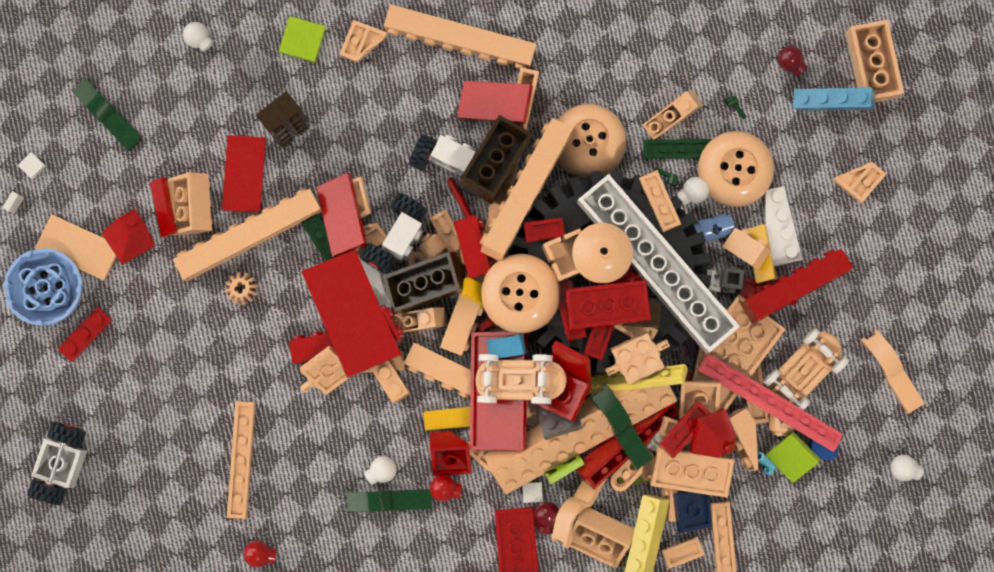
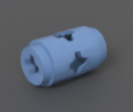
M721 214L699 220L694 224L697 233L703 231L706 242L730 236L735 225L730 214ZM716 224L717 227L714 228L715 232H711V229H713V225Z

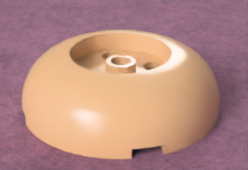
M581 104L570 108L560 116L558 121L573 128L571 137L557 160V163L564 171L574 177L579 176V178L584 179L588 178L591 172L601 171V176H605L620 164L626 151V132L622 122L612 111L596 104ZM582 124H589V130H583ZM605 133L606 138L604 140L599 139L598 134ZM586 137H592V142H587ZM573 140H579L580 146L574 147L572 144ZM596 149L597 155L591 156L589 150Z
M743 131L722 133L713 138L700 155L698 177L707 182L709 186L708 196L722 205L742 207L752 204L767 192L774 176L772 154L765 143L753 134ZM737 151L743 152V157L741 159H738L736 157ZM722 162L728 164L727 170L721 169L720 165ZM735 165H740V171L735 170ZM749 166L754 167L755 172L753 174L748 173L747 168ZM734 177H737L740 180V183L737 186L733 185L732 179Z
M528 254L509 255L496 262L487 272L481 289L483 307L489 318L497 326L514 333H529L545 326L555 315L561 294L560 284L552 268L540 258ZM521 274L526 277L523 283H519L517 277ZM505 287L510 289V294L507 296L502 294V289ZM518 289L524 291L522 296H517ZM532 290L538 291L537 298L530 296ZM522 303L523 309L516 311L515 304Z

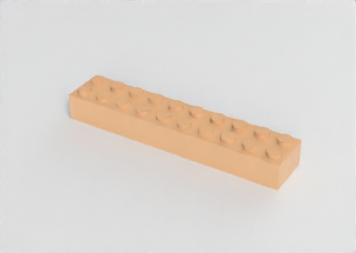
M670 385L612 392L626 410L632 425L677 401ZM590 397L584 400L579 411L583 429L545 440L541 425H538L526 432V450H493L484 455L491 473L505 494L516 490L545 474V472L569 461L575 455H579L614 436V431L602 411L594 405Z

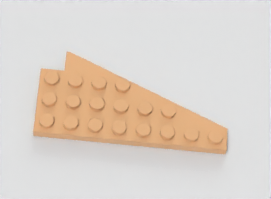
M737 295L729 308L725 310L740 327L709 354L750 378L783 334L785 328L769 316L752 325L741 306L745 299ZM699 347L692 381L716 382L698 371L706 355L702 348ZM721 385L719 410L722 408L727 410L738 395ZM685 445L684 447L690 451L691 446Z

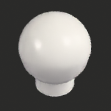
M191 22L183 30V40L192 48H200L205 52L214 42L209 37L208 29L200 22Z
M692 177L685 182L683 189L677 192L684 205L690 202L700 203L708 197L709 186L704 179Z
M909 455L895 457L890 466L892 475L899 481L920 480L924 472L923 467L918 465L915 459Z
M379 456L371 463L370 469L365 471L364 474L371 485L377 482L386 483L395 477L397 468L395 462L390 457Z

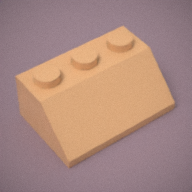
M189 172L169 178L168 188L177 227V233L173 235L199 234L212 231L209 175Z
M586 507L577 515L573 523V541L569 547L617 568L631 545L635 529L590 507Z

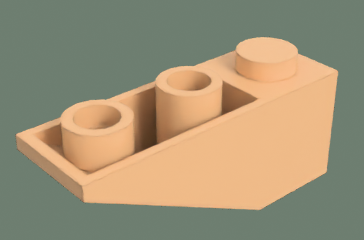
M694 90L686 91L644 123L643 126L651 138L655 140L701 108L703 103Z
M433 307L394 314L395 317L393 318L395 324H399L404 333L447 327L445 308Z
M747 408L737 409L728 415L736 434L734 450L740 457L741 465L747 471L758 470L756 424Z

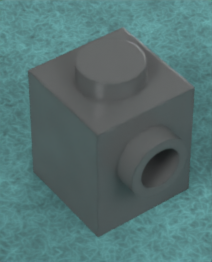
M737 266L725 267L722 270L720 289H724V293L736 294V291L742 290L744 270H739Z

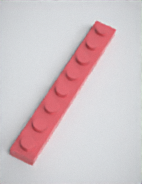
M707 353L698 371L716 382H721V385L832 452L837 449L843 435L842 433L711 354Z

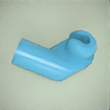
M757 452L758 462L765 467L763 472L772 476L774 470H776V465L764 453Z

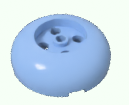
M47 248L28 251L18 257L7 271L4 281L6 302L11 311L27 323L39 326L59 323L69 317L79 305L83 292L81 273L76 264L59 251ZM43 271L48 272V277L45 279L41 277V272ZM58 282H63V287L61 289H57L56 284ZM34 286L36 293L32 295L30 288ZM48 297L51 298L50 305L45 304V299Z

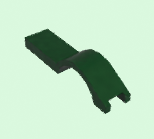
M83 78V82L76 89L72 88L71 91L127 151L133 149L143 138L103 98L86 78Z
M606 384L601 386L603 389L596 395L591 393L588 396L594 405L605 415L614 431V437L633 467L638 470L653 458L632 426L626 410Z
M430 489L344 492V496H347L345 512L432 509Z

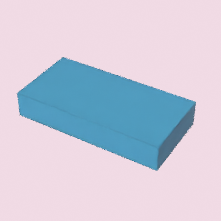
M523 334L486 341L489 355H498V359L527 354Z

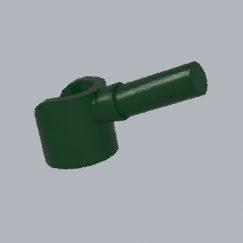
M736 96L725 99L728 108L734 106L741 118H746Z
M655 167L654 171L657 170L659 174L668 178V185L677 186L678 176L676 174L668 173Z

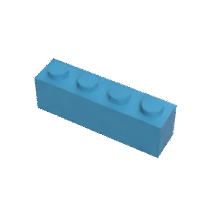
M872 87L794 89L793 108L797 111L875 110V90Z

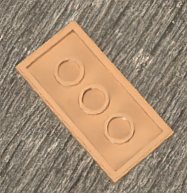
M52 214L35 249L47 248L59 251L68 256L78 269L104 281L117 258L104 238Z
M657 446L650 485L728 498L735 459L693 454L681 450L675 458H671L661 447Z

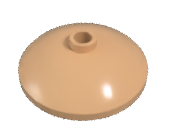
M597 223L586 227L577 236L572 249V257L576 269L583 277L595 283H610L621 278L629 269L633 258V248L630 239L623 230L612 224ZM601 248L607 249L606 255L600 253Z

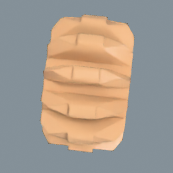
M238 272L237 279L231 275L230 279L233 282L225 283L227 286H230V288L225 289V293H231L228 299H234V304H238L241 300L242 305H246V298L252 302L253 299L250 295L257 296V293L252 290L258 288V285L252 284L255 279L253 277L248 279V273H245L242 278V274ZM241 284L246 287L242 290V293L237 291Z

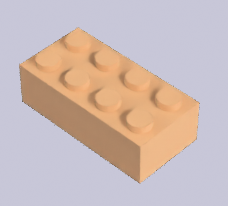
M888 20L851 26L845 33L857 88L872 87L875 90V102L899 98L904 94Z

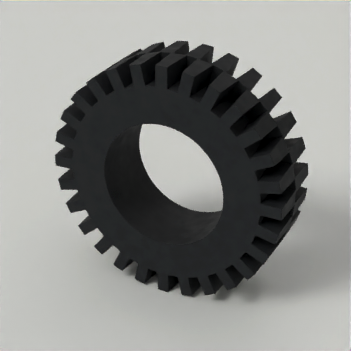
M601 171L591 172L588 178L580 179L579 176L571 178L566 185L559 187V185L555 186L543 200L539 199L533 205L529 215L525 216L521 223L522 226L513 240L510 255H532L540 258L551 267L553 262H548L542 246L544 243L552 240L526 243L523 223L563 217L565 235L578 229L582 231L586 227L595 224L577 204V201L605 177L601 176ZM613 171L610 176L708 289L711 285V275H707V267L711 263L710 253L704 252L703 245L706 242L703 231L697 233L694 227L696 218L692 212L686 215L681 209L683 202L676 195L670 198L681 225L662 233L639 181V178L642 176L635 175L630 179L623 177V172ZM521 274L517 277L519 283H523L526 277ZM517 290V296L524 294L523 290ZM532 290L530 296L537 298L538 291ZM654 294L653 298L657 299L656 302L661 303L660 327L655 328L658 332L652 341L658 344L667 339L670 347L660 351V359H663L687 339L688 332ZM520 302L516 303L514 306L515 310L521 311L523 304ZM558 307L553 318L542 328L529 332L528 337L533 343H537L547 355L553 356L552 345L555 341L583 354L592 327L585 328L586 338L568 342ZM613 328L602 361L584 355L590 358L591 374H606L605 368L616 364L611 348L631 339V337Z

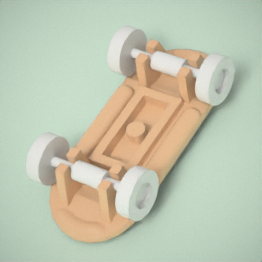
M817 328L812 329L803 338V344L778 370L774 369L763 380L767 389L802 410L810 403L806 398L808 394L832 370L837 374L849 362L846 356L841 358L842 349L837 338L830 333L820 332Z
M479 355V361L485 363L479 367L476 373V387L481 395L477 396V403H497V400H531V404H551V400L562 394L566 387L567 379L564 369L559 364L553 362L552 355H533V360H498V355Z

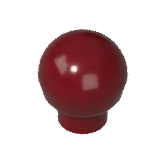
M786 46L778 54L777 61L780 68L786 72H793L795 76L801 75L808 67L804 63L802 51L796 46Z
M542 502L535 508L533 515L534 521L538 525V533L553 534L555 519L559 508L554 503Z

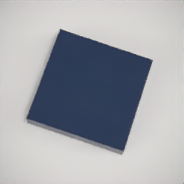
M687 491L673 493L678 533L713 527L709 495Z

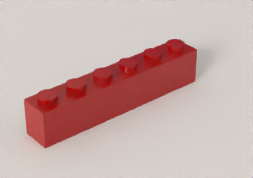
M842 248L837 251L832 249L824 254V258L819 260L817 257L808 262L809 266L806 268L800 266L792 271L793 275L789 277L783 275L776 280V284L771 285L769 283L760 288L761 292L757 294L752 292L745 296V301L741 306L752 325L852 270L854 267Z
M675 403L632 426L645 445L660 430L663 417L675 419L679 415V410ZM612 436L601 442L582 459L584 465L576 469V472L591 488L596 489L628 460V457L616 438Z

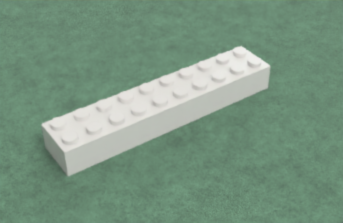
M609 174L578 199L577 204L595 224H612L626 233L633 248L631 266L640 275L642 280H646L648 287L706 354L710 353L740 327Z

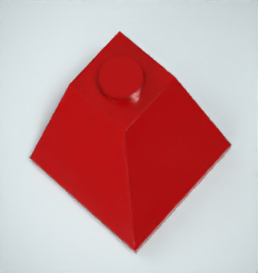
M136 209L117 218L101 233L121 265L155 247L154 241Z
M724 408L697 420L689 452L720 458L734 450L736 434Z
M450 431L430 432L433 476L472 474L469 443Z

